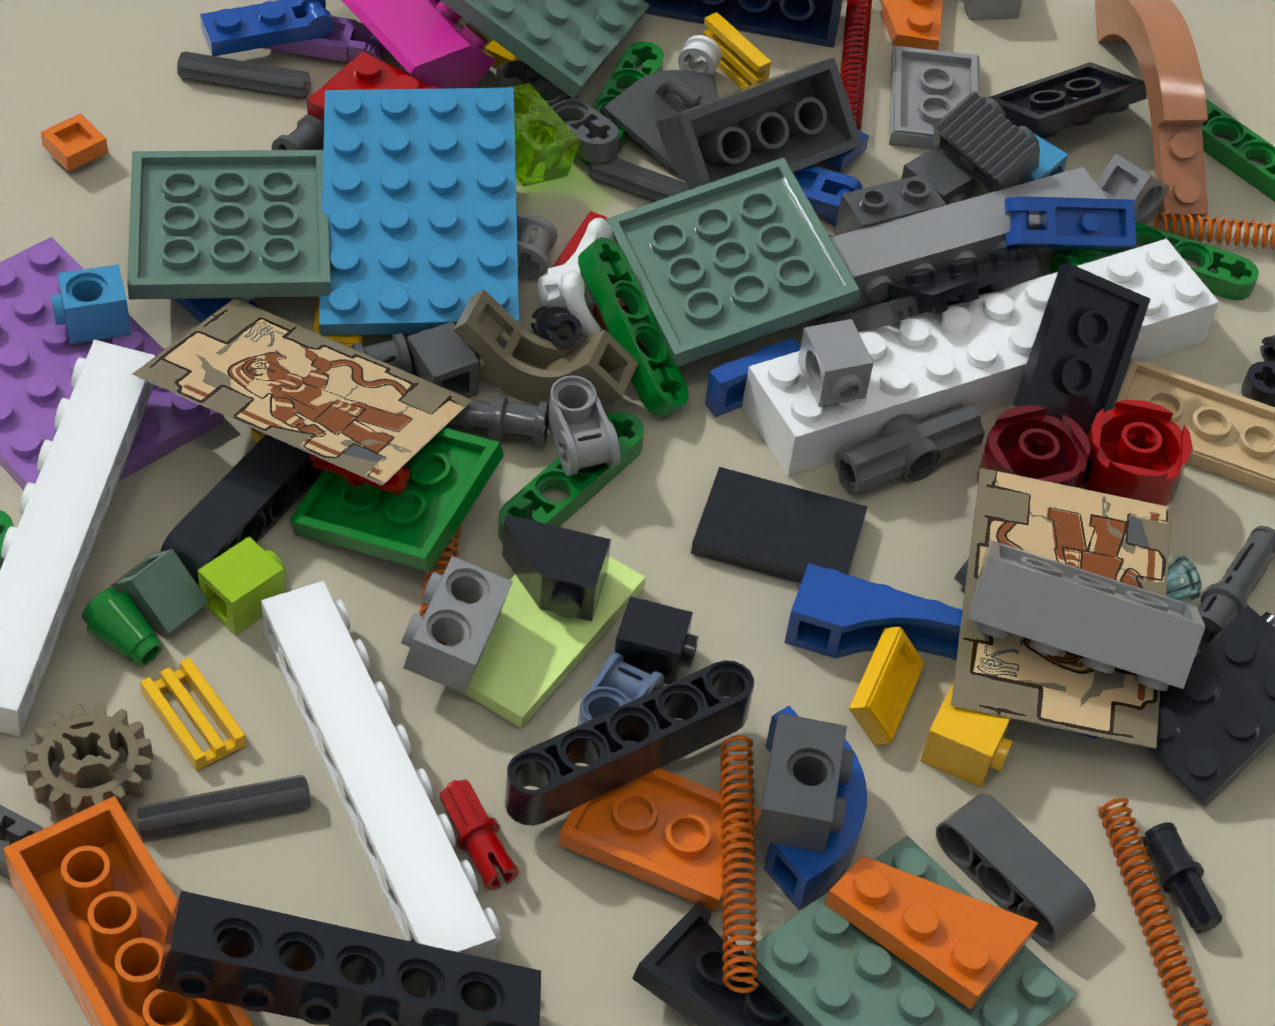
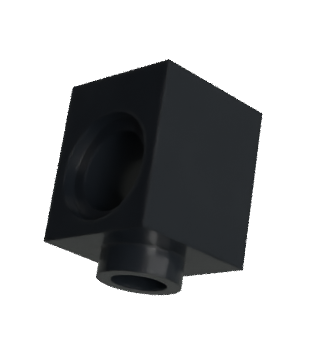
M630 596L616 637L614 652L623 656V662L650 675L655 671L663 674L665 684L677 681L681 666L691 668L698 645L699 636L690 634L693 612Z

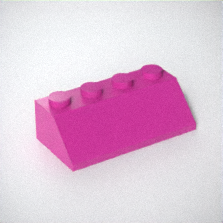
M342 0L409 74L438 89L475 88L496 61L484 48V45L487 43L486 38L470 25L466 24L463 26L459 22L462 16L439 0Z

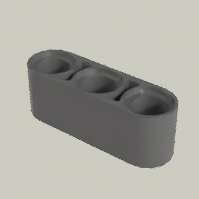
M984 793L978 794L936 827L937 841L943 852L1001 909L1038 922L1031 938L1046 947L1053 946L1095 911L1094 896L1088 886L992 796Z

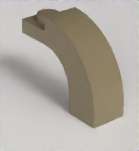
M485 290L471 296L453 329L482 357L479 361V374L506 393L538 405L540 401H549L552 385L558 379L565 376H579L590 381L596 389L602 406L623 397L638 365V362L606 330L576 342L571 346H561L555 342L540 338L521 326Z

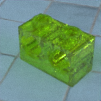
M530 83L512 86L514 87L515 168L517 179L523 186H528L568 176L580 144L579 138Z

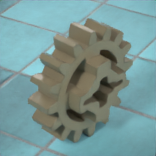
M99 703L93 714H85L81 704L74 705V717L66 719L63 715L56 712L52 714L53 729L50 730L44 727H37L35 729L37 744L26 745L25 749L28 764L24 767L28 786L33 787L34 797L38 804L49 800L51 814L55 817L63 813L66 808L71 809L72 815L113 796L116 797L125 812L128 810L126 803L127 795L142 798L145 794L143 780L152 779L151 740L145 738L143 724L140 721L129 725L126 710L121 709L110 717L106 715L105 704ZM120 747H122L128 755L126 763L121 761L120 752H118ZM53 761L58 763L60 772L58 778L51 771Z

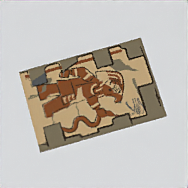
M236 298L132 373L136 377L380 485L386 483L472 401L469 398Z
M980 468L951 706L1156 749L1160 690L1138 683L1135 680L1137 674L1117 667L1113 674L1092 669L1082 663L1083 656L1062 650L1061 656L1042 653L1029 646L1031 639L1009 633L1007 639H1001L982 633L976 629L978 622L969 620V608L989 540L1166 596L1172 507Z

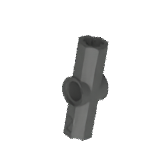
M959 404L919 421H916L912 415H903L887 424L878 437L837 453L834 465L839 475V482L848 493L855 492L860 494L901 476H904L909 482H916L935 471L943 459L982 444L985 431L981 424L980 414L971 404L966 406Z

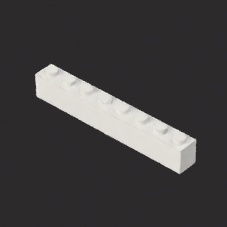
M94 340L87 358H78L71 380V386L74 388L70 399L62 398L57 408L54 426L57 429L53 441L45 440L41 447L37 463V469L40 471L35 484L28 482L23 491L20 502V514L23 515L18 528L10 526L7 530L1 553L2 558H5L0 569V733L19 738L22 734L155 386L132 375V373L155 357L153 354Z
M324 581L261 600L264 635L403 939L495 960L496 943L502 940L497 918L490 907L482 909L475 895L478 893V884L470 863L467 860L459 862L453 849L456 844L450 821L444 813L437 815L430 802L433 801V791L429 778L423 768L414 769L409 758L412 756V750L408 735L401 724L394 726L388 715L391 712L387 692L381 681L372 682L368 673L370 671V662L363 642L360 639L353 641L348 632L350 620L343 601L340 598L332 599Z

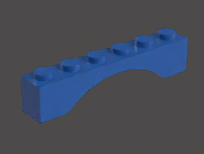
M808 563L791 609L784 643L836 659L858 652L875 651L884 628L901 627L917 651L956 660L962 609L948 606L938 600H929L902 592L885 584H876L846 575L835 569L823 568ZM1075 732V733H1078V734H1081V735H1084V736H1088V737H1091V738H1094V739L1097 738V736H1093V735H1088V734H1083V733Z

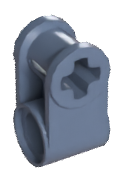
M612 652L602 665L597 678L589 690L583 695L577 726L663 687L664 675L657 671L650 675L623 662L621 654Z

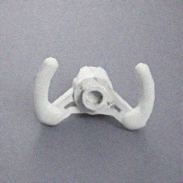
M595 218L588 224L578 248L565 264L549 268L548 274L540 276L538 280V293L543 306L566 308L571 315L579 319L582 325V329L579 330L585 338H589L603 331V329L598 325L588 309L596 306V303L580 271L578 256L598 238H608L615 242L611 226L603 218Z

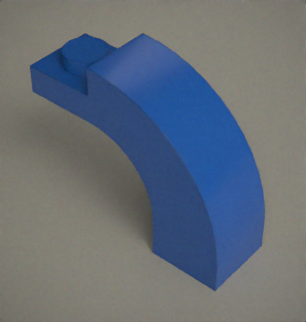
M790 706L780 710L771 717L765 746L770 753L778 714L798 716ZM845 739L844 749L853 750ZM855 752L848 785L838 783L837 797L847 798L841 833L830 831L825 853L769 843L764 870L799 911L826 894L841 879L853 859L867 808L866 780ZM801 782L802 784L808 786H814L813 784L808 782Z

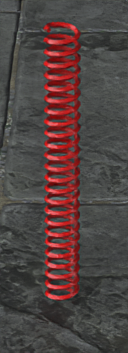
M847 0L840 77L845 92H849L846 95L849 98L848 101L853 117L856 116L854 120L858 130L862 128L872 0Z

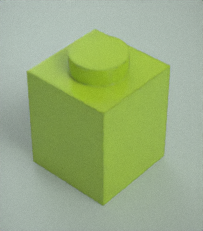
M251 537L241 541L198 569L199 588L209 601L204 607L234 635H237L262 618L261 600L285 593L284 577H286V569L283 562L273 551L263 550Z

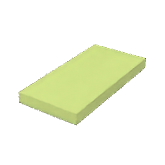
M609 556L608 572L592 621L576 617H562L554 612L539 609L520 580L514 575L510 579L513 582L465 695L522 729L626 610L630 596L636 598L645 587L646 577Z

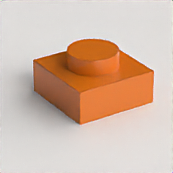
M81 113L41 131L42 146L68 172L108 153L107 138Z

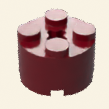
M1027 405L1009 409L996 419L995 425L988 434L978 468L977 482L979 480L980 468L1080 488L1090 453L1088 438L1083 429L1073 419L1064 414L1062 420L1047 415L1048 408Z

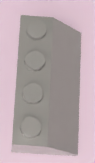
M989 540L969 608V620L978 622L976 629L982 633L1001 639H1007L1009 633L1031 639L1029 643L1031 648L1052 656H1061L1062 650L1083 656L1082 663L1092 669L1113 674L1117 667L1137 674L1135 680L1138 683L1160 691H1167L1169 685L1184 689L1206 627L1195 605Z

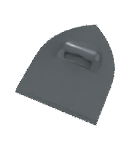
M668 70L652 73L628 87L604 106L602 112L667 168L671 169L672 166L670 165L656 121L718 98L717 86L713 75L702 72Z

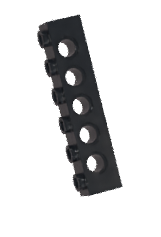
M186 891L180 892L167 928L156 988L179 993L187 998H203L240 1006L253 1012L264 1011L301 1019L314 1025L540 1026L541 970Z

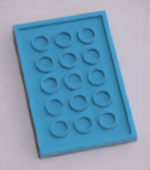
M514 87L325 90L322 214L328 215L331 293L327 296H320L319 328L322 336L416 334L422 330L434 328L452 321L456 325L471 296L482 290H485L519 323Z

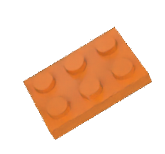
M658 768L572 809L559 832L558 845L692 902L697 903L700 901L704 907L717 912L722 902V810L720 806L722 800L720 797L721 793ZM735 798L729 800L731 803H744ZM754 807L755 812L752 816L755 818V822L752 826L756 832L761 809ZM733 808V809H731V810H729V811H730V812H733V813H737V812L747 813V812H749V809H748V808H744V809H736V808ZM733 818L729 821L747 823L749 818ZM732 828L729 831L735 833L749 832V828ZM733 838V839H730V841L736 842V843H737V842H749L750 839H749V838ZM733 848L730 851L736 853L746 852L748 848ZM733 858L730 861L738 863L743 858ZM738 868L731 869L730 871L737 872Z

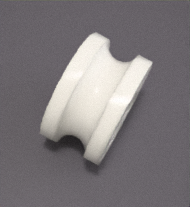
M694 35L685 42L678 56V65L681 70L713 75L721 61L722 52L719 45L713 39L703 35ZM700 55L704 57L700 60L697 59V57H699Z

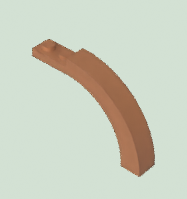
M1096 0L1095 12L1098 42H1127L1132 48L1141 68L1150 109L1155 177L1171 186L1158 205V214L1163 211L1166 216L1172 212L1175 217L1181 213L1184 217L1191 214L1193 218L1197 215L1203 218L1209 214L1202 124L1208 120L1200 63L1187 23L1171 0Z

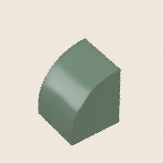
M173 549L149 555L110 585L119 593H128L150 627L163 634L172 632L209 603Z

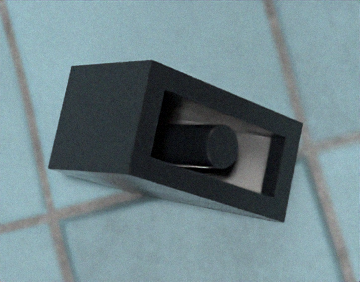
M506 515L502 556L539 609L554 612L562 617H576L592 621L608 572L611 539Z

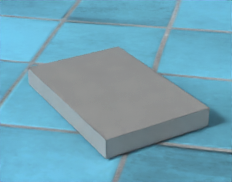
M893 46L891 56L889 145L924 149L935 148L933 127L972 91H976L980 96V56Z

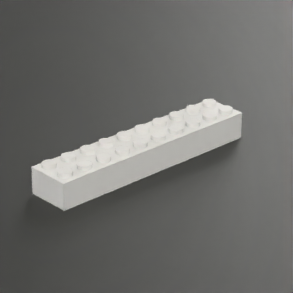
M1167 239L1077 266L1151 299L1131 356L1132 358L1147 361L1205 342L1219 301ZM1058 272L978 296L979 299L968 303L958 302L948 305V310L936 315L925 312L894 324L860 332L859 334L874 362L865 398L855 399L847 403L839 402L818 406L798 364L800 352L798 351L749 366L742 407L787 477L835 462L837 453L878 437L887 424L903 415H912L916 421H919L959 404L964 406L971 404L979 414L1014 403Z

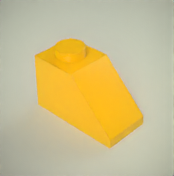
M952 684L929 730L920 761L982 788L990 769L1001 772L1010 753L1013 741L1005 738V734L1011 718L951 706Z

